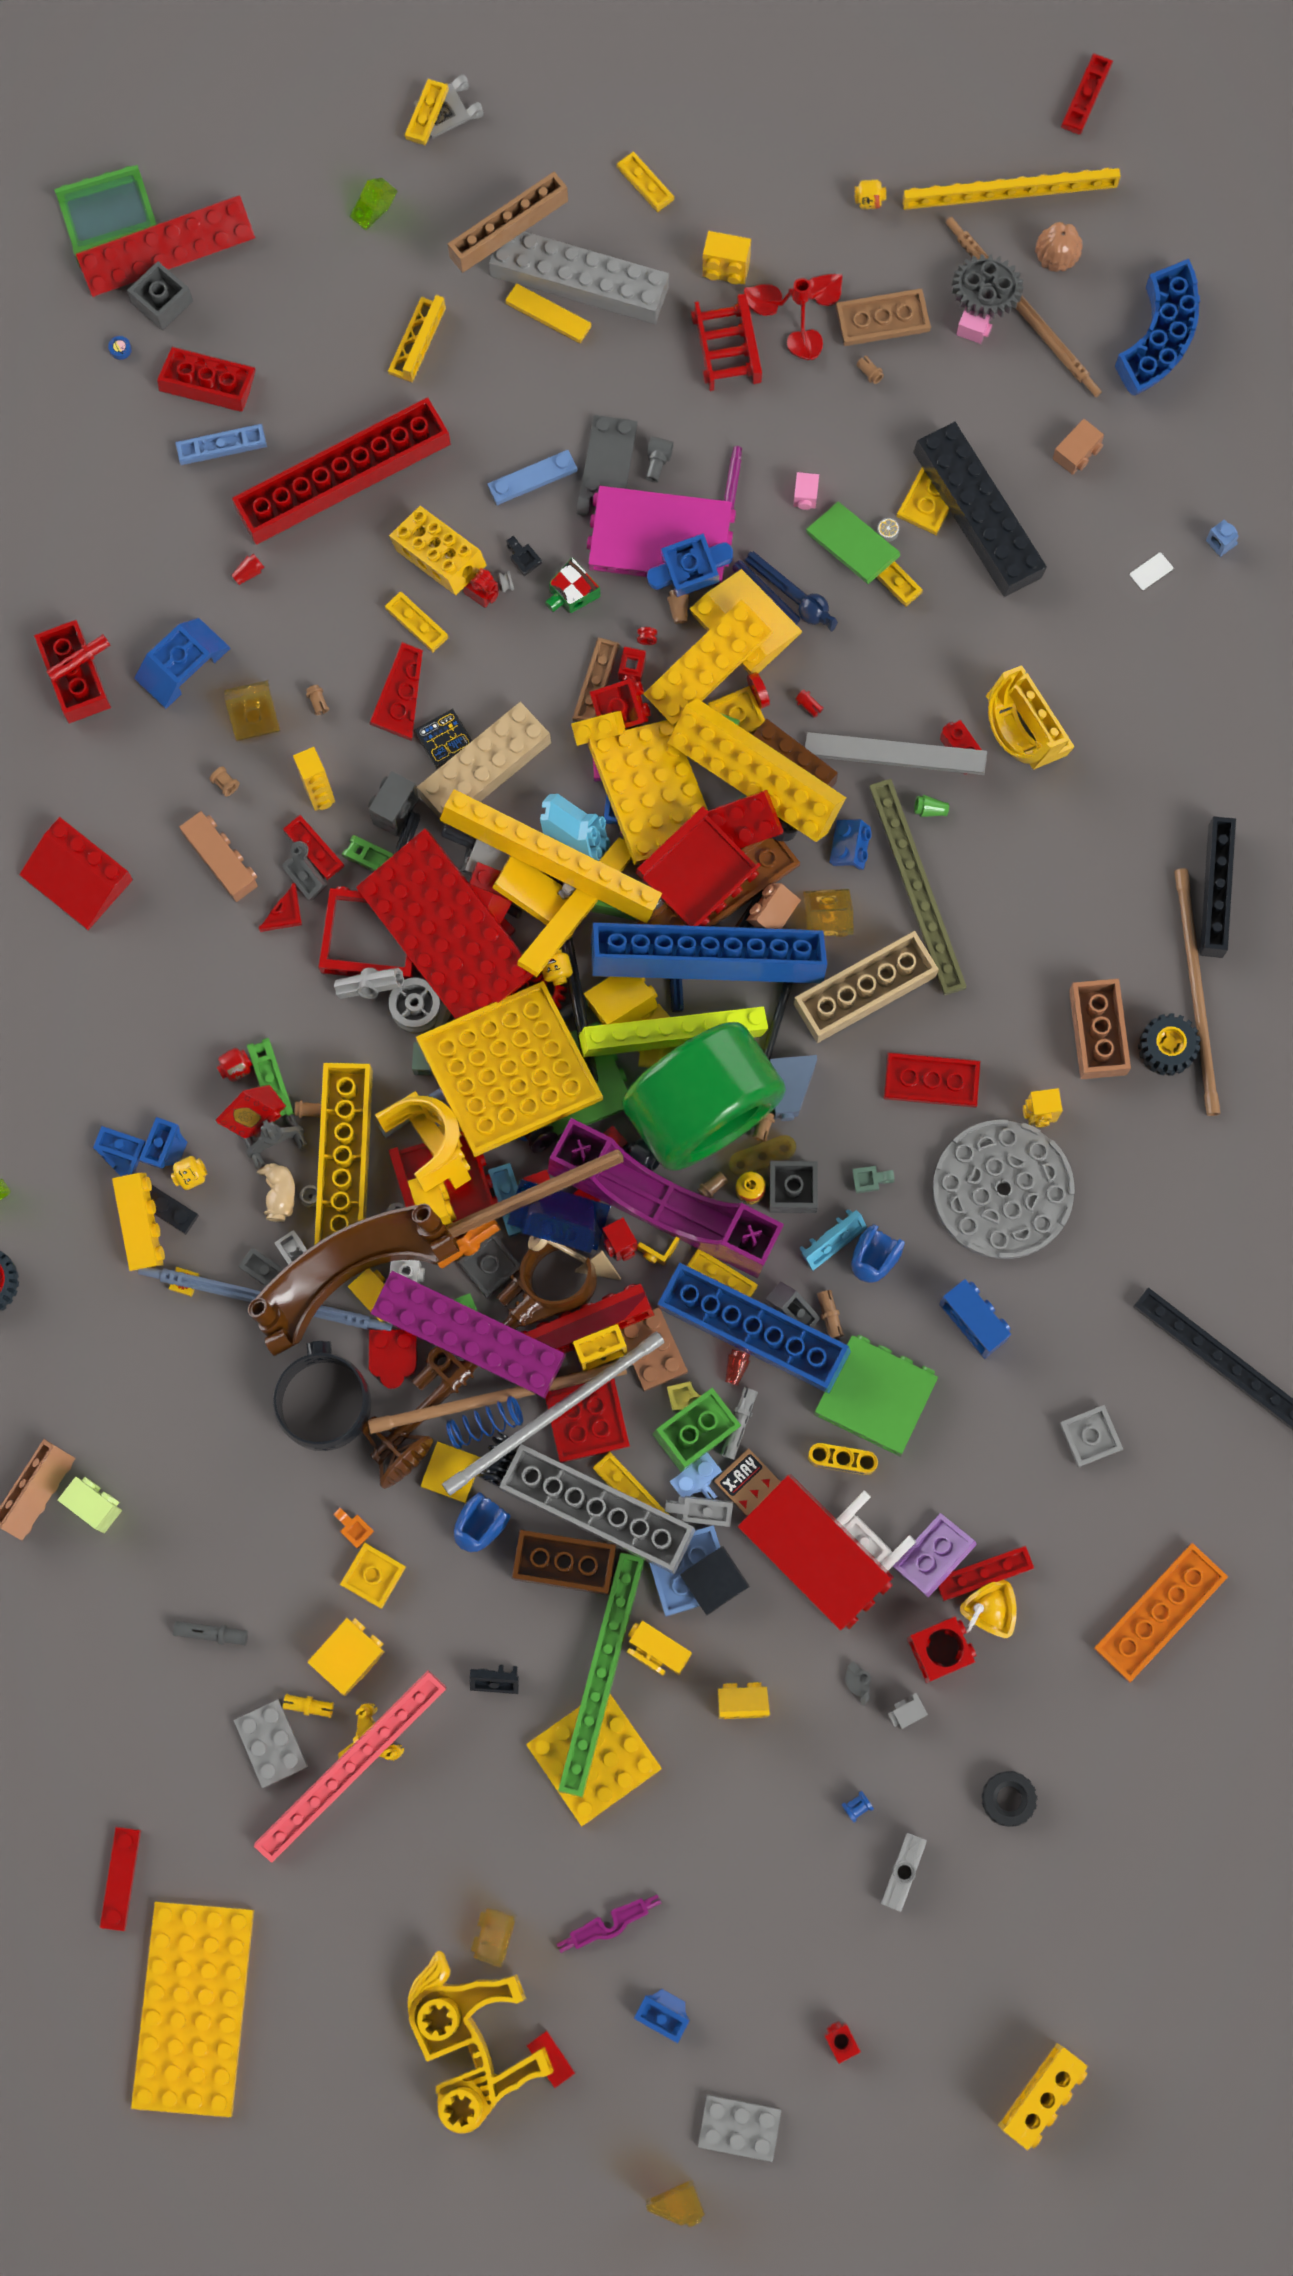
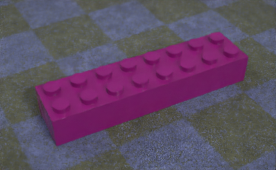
M391 1271L370 1313L542 1398L546 1397L566 1356L563 1352L394 1271Z

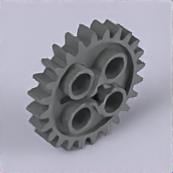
M981 254L979 260L975 256H972L971 262L965 259L964 265L959 264L958 271H955L952 281V294H956L955 301H960V308L967 306L966 313L972 310L975 311L974 317L982 313L983 319L986 318L987 314H990L991 318L994 319L996 313L1000 317H1003L1004 311L1010 314L1011 309H1016L1017 303L1020 302L1024 289L1022 286L1023 279H1019L1020 272H1014L1016 266L1008 267L1009 260L1002 263L1000 262V256L993 260L992 254L989 255L988 259H985L983 254Z

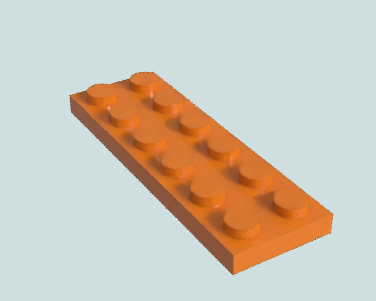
M1191 1543L1093 1649L1125 1680L1131 1683L1228 1576L1198 1547Z

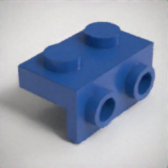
M861 819L837 820L830 864L833 866L854 865L859 870H863L868 859L867 849L871 839V827Z

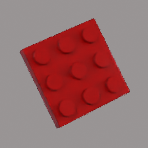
M614 1378L551 1422L560 1463L630 1447ZM584 1384L549 1391L545 1397L548 1409Z

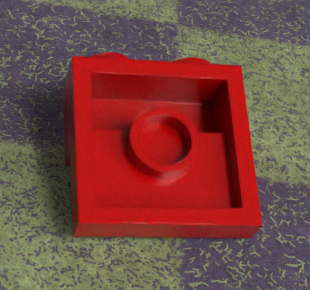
M630 678L589 692L597 717L621 711L625 728L649 721L648 716L651 715L650 708L647 703L643 704L641 695L644 694L642 683L636 681V678Z

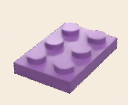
M940 1513L915 1540L916 1543L892 1567L925 1596L929 1597L977 1544L975 1540Z

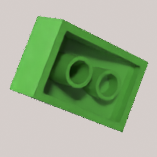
M711 1388L658 1427L652 1435L679 1471L683 1472L742 1425L716 1391Z

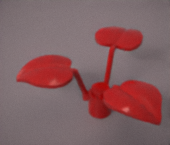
M822 275L814 277L809 281L799 278L794 282L793 289H789L783 300L782 292L779 288L770 284L744 287V294L747 295L749 307L755 313L763 316L776 314L778 306H783L792 296L793 301L801 305V332L795 331L789 335L787 339L788 350L796 357L814 360L822 351L823 339L817 330L805 331V303L809 299H815L819 305L829 306L835 304L841 296L843 275Z

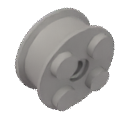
M409 978L405 980L403 987L392 990L389 997V1009L393 1020L401 1029L412 1033H419L430 1029L436 1024L441 1001L426 980Z

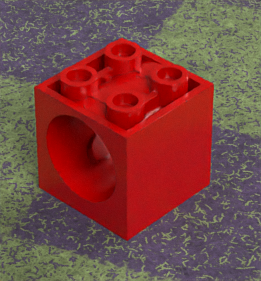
M955 1616L907 1637V1641L926 1683L975 1663L974 1657L977 1656L972 1643L967 1644L964 1634L967 1633L965 1626L961 1620L957 1621ZM944 1632L945 1635L956 1639L959 1650L954 1658L957 1661L952 1666L942 1667L943 1664L935 1661L932 1662L928 1657L926 1647H929L931 1641L929 1637L932 1633Z

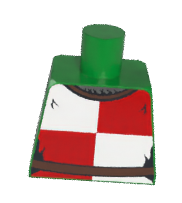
M572 557L550 581L549 589L553 596L546 600L545 604L552 612L563 606L569 613H573L601 596L600 586Z

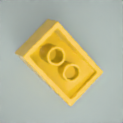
M761 1682L747 1683V1688H737V1683L723 1684V1688L718 1689L719 1719L768 1718L770 1716L767 1687H762Z

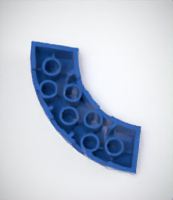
M1189 259L1149 275L1145 288L1151 302V325L1142 339L1118 355L1115 364L1123 384L1131 395L1135 396L1148 390L1167 376L1182 359L1194 337L1199 319L1200 296L1198 294L1196 274Z

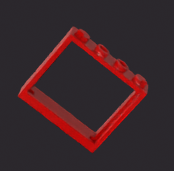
M338 886L336 889L330 888L319 961L320 972L322 974L351 977L360 975L361 971L365 968H373L378 971L400 968L405 980L413 978L415 965L407 954L405 967L329 959L337 900L367 903L359 891H353L344 886Z

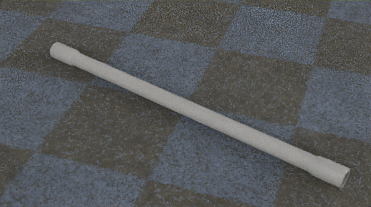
M657 1331L640 1342L636 1348L463 1471L456 1473L442 1483L446 1492L451 1496L465 1486L472 1478L643 1356L650 1354L665 1343L661 1335Z

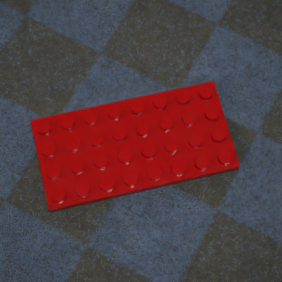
M424 828L356 886L357 890L455 1019L494 1002L499 1003L512 995L534 976L517 965L523 953L428 829Z

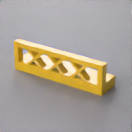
M436 295L433 301L423 297L420 298L388 369V374L413 383L446 309L444 297ZM424 305L430 307L426 317H423L421 313ZM423 324L419 334L415 336L413 332L414 327ZM414 342L410 353L406 354L405 346ZM406 361L402 369L403 372L396 370L397 364Z

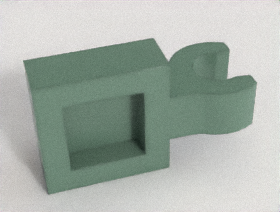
M876 1166L853 1169L856 1194L878 1191L879 1183H894L895 1180L893 1170L877 1172Z

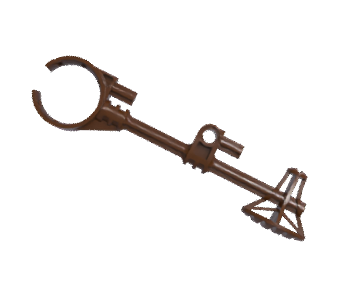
M552 1238L575 1251L576 1247L571 1240ZM549 1243L540 1251L530 1249L525 1254L521 1266L510 1276L512 1282L496 1297L507 1307L522 1291L525 1293L523 1295L524 1299L521 1302L517 1301V1306L514 1309L510 1308L508 1310L509 1315L502 1324L516 1329L519 1326L525 1327L551 1315L559 1316L566 1312L573 1313L580 1310V1307L588 1303L592 1298L597 1283L596 1269L590 1258L586 1259L588 1272L581 1289L567 1299L548 1301L539 1298L532 1288V1278L538 1263L546 1255L559 1249ZM439 1347L432 1349L425 1361L428 1365L412 1382L420 1391L437 1375L442 1378V1382L415 1410L439 1405L450 1394H458L460 1392L458 1389L462 1385L466 1386V1381L469 1378H474V1370L478 1366L466 1360L459 1361L451 1353ZM441 1357H446V1362L443 1365H437ZM368 1421L364 1424L361 1432L367 1437L374 1448L370 1456L379 1464L380 1486L383 1489L393 1486L409 1475L413 1468L420 1464L431 1448L433 1439L430 1436L410 1435L423 1421L390 1429L388 1431L391 1434L388 1437H384L380 1432L375 1433L382 1440L378 1447L368 1434L370 1433ZM405 1439L418 1440L400 1449L397 1448ZM391 1453H394L384 1474V1460Z

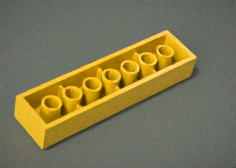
M699 699L685 705L669 738L668 743L746 796L767 789L777 816L815 842L827 835L846 799L845 796Z
M323 1063L314 1245L331 1234L366 1219L373 1070L370 1064Z

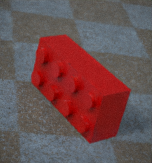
M77 620L34 635L47 670L81 649V645L84 643L87 645ZM89 659L55 683L51 680L63 714L69 724L111 708L93 660Z

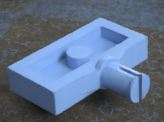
M707 1452L672 1479L670 1483L681 1497H691L693 1494L702 1492L707 1499H712L710 1495L713 1499H716L718 1496H716L709 1485L715 1477L722 1473V1470Z

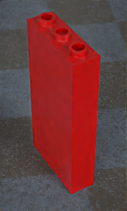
M792 1474L787 1475L738 1525L740 1530L840 1631L845 1626L850 1629L859 1620L856 1615L862 1609L867 1612L876 1603L873 1598L879 1592L884 1595L893 1586L890 1581L894 1577Z

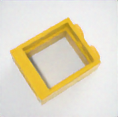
M618 1324L573 1341L574 1349L583 1371L596 1368L627 1354V1346Z

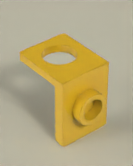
M676 1237L664 1256L639 1242L637 1247L640 1252L644 1253L643 1257L653 1264L657 1261L665 1266L679 1244V1238Z

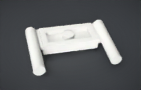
M863 1491L837 1520L884 1568L889 1570L916 1541L909 1535L892 1552L855 1515L871 1498L866 1491Z

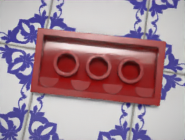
M172 347L157 379L158 388L161 392L243 412L256 369L255 367Z

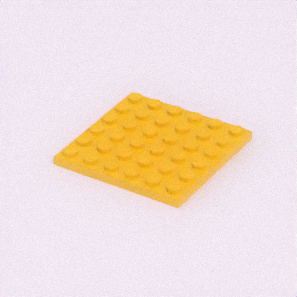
M543 981L510 995L499 1003L494 1002L416 1037L417 1043L450 1109L456 1116L458 1125L474 1157L603 1100L599 1087Z

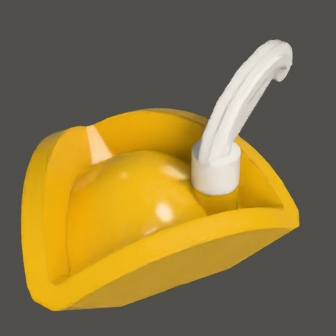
M1008 1581L992 1582L974 1592L961 1604L960 1613L970 1621L966 1628L967 1633L971 1631L975 1624L981 1629L1002 1638H1008L1013 1634L1016 1623V1599L1013 1588Z

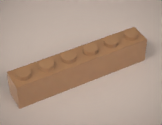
M552 172L449 242L448 250L451 260L464 273L568 202L567 186L555 172Z

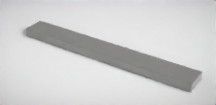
M807 732L805 748L818 758L984 775L988 755L987 751L810 732Z

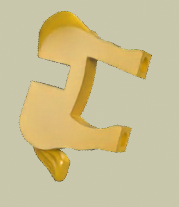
M437 1951L428 1966L416 1977L408 1995L409 2021L427 2062L466 2045L468 2046L475 2069L441 2082L436 2086V2094L438 2093V2116L443 2125L456 2133H468L481 2125L503 2096L517 2090L521 2085L533 2078L552 2074L554 2070L546 2049L543 2047L500 2074L494 2073L488 2047L472 2015L478 2009L490 2003L511 2002L517 2004L524 2001L526 1996L519 1977L516 1974L498 1980L478 1979L465 1984H446L445 1982L450 1976V1968L444 1952Z

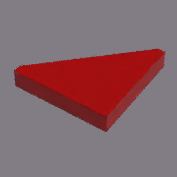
M295 883L291 884L286 894L280 898L270 911L269 916L259 926L260 932L302 925Z

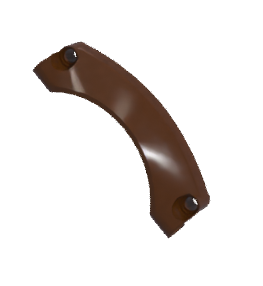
M427 1204L384 1212L349 1225L308 1249L282 1270L249 1304L248 1314L258 1323L260 1330L267 1336L264 1340L270 1353L273 1356H277L302 1340L311 1319L319 1307L338 1287L355 1275L371 1267L391 1261L417 1260L438 1264L459 1252L460 1249L440 1217Z

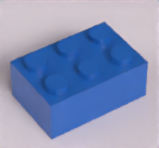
M964 1279L942 1297L939 1305L985 1359L1009 1339L1011 1328L1004 1319L1001 1318L999 1320L993 1313L995 1308L988 1300L983 1301L979 1296L980 1291L972 1281L969 1283Z

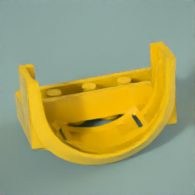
M1021 665L1003 672L995 685L987 693L986 697L989 700L988 714L991 729L999 744L1013 758L1022 763L1030 764L1034 770L1066 757L1075 746L1028 673L1025 674L1026 671ZM1009 707L1012 708V709H1010V710H1008V711H1005V712L999 714V712H1000L1001 710H1004V709L1009 708ZM1017 711L1027 724L1036 741L1024 729L1018 717Z
M415 1091L375 1114L385 1133L409 1119L433 1155V1158L414 1173L424 1192L429 1191L446 1179L450 1180L455 1189L471 1180L468 1170L471 1168L460 1149L462 1144L459 1137L462 1135L459 1131L458 1121L453 1111L445 1103L433 1097L419 1096Z

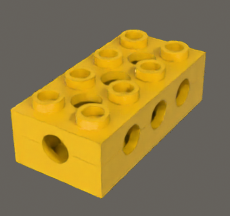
M419 506L389 535L398 553L455 596L475 577L480 568L484 569L487 566L480 549L422 506Z
M1056 2043L998 2126L1027 2151L1030 2147L1035 2148L1043 2137L1040 2133L1045 2126L1050 2127L1056 2120L1058 2115L1055 2112L1060 2105L1065 2106L1071 2099L1073 2094L1070 2091L1075 2084L1080 2085L1086 2078L1088 2073L1085 2070L1088 2066L1066 2048ZM1063 2071V2079L1060 2082H1056L1055 2077L1057 2073ZM1049 2092V2099L1045 2103H1041L1040 2098L1042 2094ZM1034 2113V2120L1029 2124H1025L1027 2115Z

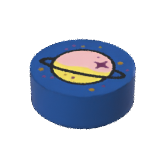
M123 336L114 337L108 345L112 357L118 360L127 358L132 351L129 340Z

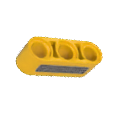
M817 1443L810 1448L808 1453L810 1464L818 1468L870 1475L878 1465V1459L874 1453L859 1449ZM814 1450H823L826 1458L823 1461L815 1460L812 1456ZM840 1453L846 1454L849 1457V1463L847 1465H840L836 1460V1456ZM864 1457L870 1458L873 1462V1467L870 1469L862 1468L860 1460Z

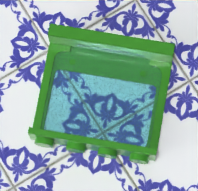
M138 165L126 166L118 171L106 172L101 176L86 178L80 182L70 185L66 184L54 189L79 267L80 264L76 253L156 225Z

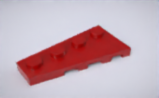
M403 642L401 643L369 725L412 741L423 650Z

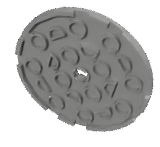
M1008 1120L986 1121L960 1133L942 1153L933 1178L934 1204L946 1230L965 1248L979 1255L995 1259L1021 1258L1047 1246L1065 1226L1072 1211L1075 1194L1073 1173L1061 1148L1055 1141L1040 1132L1041 1130L1026 1123ZM1001 1183L1007 1184L1010 1188V1193L1001 1195L997 1192V1186Z

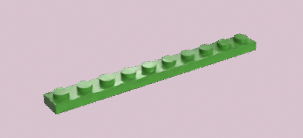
M621 1553L558 1789L561 1793L581 1798L584 1796L645 1561L637 1556Z

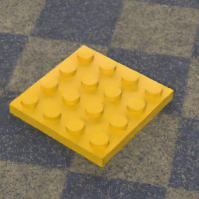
M611 1694L608 1699L583 1798L558 1791L581 1827L662 1769ZM580 1706L526 1744L557 1791L560 1786Z

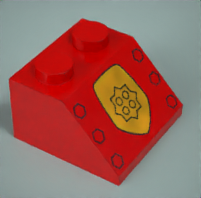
M270 1085L243 1090L215 1120L221 1126L243 1138L253 1136L257 1138L261 1136V1127L264 1125L263 1121L267 1120L268 1123L275 1122L280 1118V1112L286 1105Z

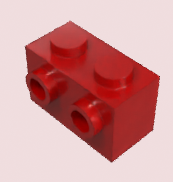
M624 1217L602 1228L605 1239L603 1241L604 1247L610 1258L614 1256L617 1261L621 1259L627 1261L636 1255L635 1252L638 1251L637 1240Z

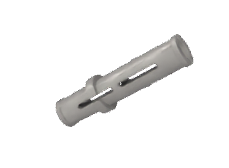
M744 1387L740 1402L734 1409V1416L742 1426L726 1438L721 1456L735 1460L746 1424L753 1414L751 1411L758 1395L757 1391Z

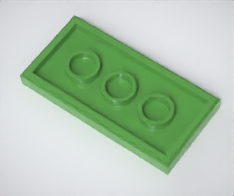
M839 501L806 529L810 537L867 584L900 557V551Z

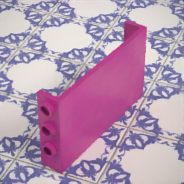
M599 486L598 493H594L593 506H596L595 515L591 514L590 528H593V535L588 536L587 550H590V570L647 577L649 569L664 564L661 548L703 533L708 547L722 542L732 545L733 531H729L730 523H735L736 510L732 509V502ZM724 566L717 568L719 582L713 584L714 586L722 583Z

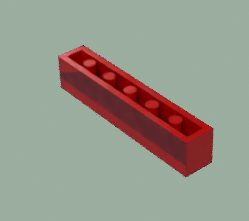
M641 1283L638 1285L631 1284L626 1286L622 1292L607 1294L602 1297L601 1301L594 1304L586 1303L580 1307V1310L573 1313H563L554 1321L542 1322L535 1329L521 1331V1333L565 1354L575 1350L573 1341L618 1324L620 1330L654 1316V1312Z

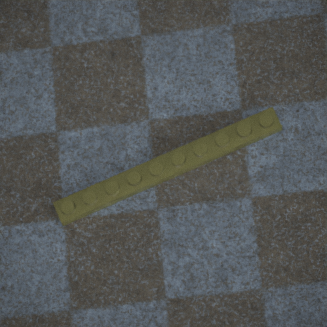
M891 779L869 785L870 793L926 948L939 969L937 978L943 995L964 990L967 987L893 782Z

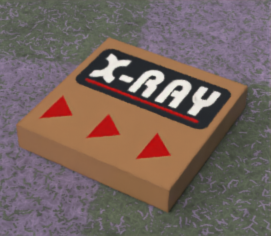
M748 1448L714 1480V1483L748 1516L777 1487L780 1481Z

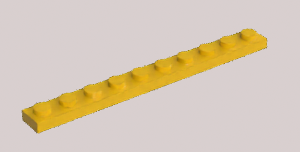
M1104 168L1096 171L1083 170L1076 173L1062 172L1057 175L1042 174L1037 177L1028 178L1018 177L1016 179H997L989 182L976 181L970 184L955 183L951 186L940 187L935 185L930 188H911L904 190L903 210L1117 188L1121 175L1119 168Z

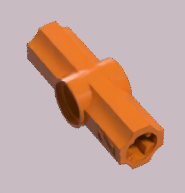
M496 1220L455 1237L454 1239L460 1251L438 1263L439 1267L443 1269L462 1255L471 1256L476 1253L480 1248V1243L501 1230Z

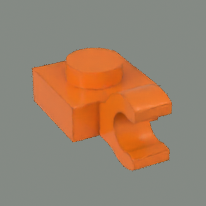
M341 1508L333 1514L345 1526L340 1532L357 1549L375 1532L358 1514L351 1519Z

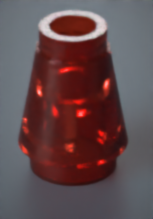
M732 1349L731 1354H728L725 1382L739 1386L751 1362L749 1360L750 1354Z

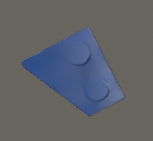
M101 1126L93 1148L120 1176L135 1174L146 1141Z

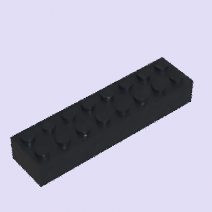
M956 421L918 439L913 453L948 506L951 514L1003 597L1041 579L1047 568L1046 564Z

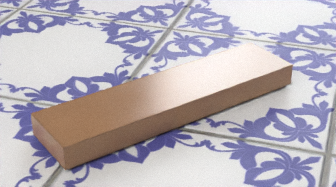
M598 637L572 718L574 722L597 717L589 692L608 685L620 643Z

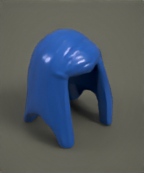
M875 1224L868 1227L860 1235L853 1252L851 1265L854 1275L860 1281L868 1283L881 1280L899 1261L905 1242L901 1239L898 1241L895 1239L891 1240V1237L883 1234L882 1231H877L879 1227Z
M479 1492L465 1503L454 1527L455 1542L462 1550L478 1552L488 1546L505 1529L511 1516L504 1509H499V1506L492 1502L490 1498H485Z

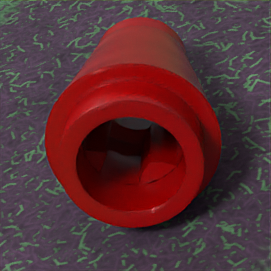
M253 553L251 556H246L231 576L241 585L261 574V570L265 567Z

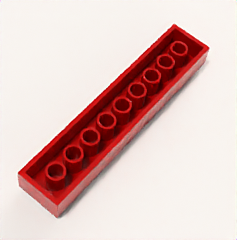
M427 397L232 497V501L238 515L257 545L451 445L449 432Z

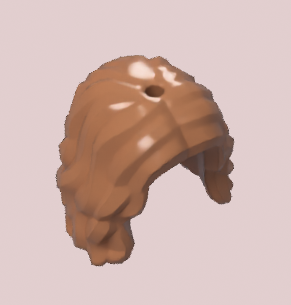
M1062 222L1054 223L1048 229L1043 230L1036 242L1035 252L1038 261L1041 262L1043 268H1048L1049 271H1066L1078 262L1082 254V239L1073 225H1065Z

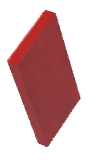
M888 1052L884 1099L977 1108L981 1061Z

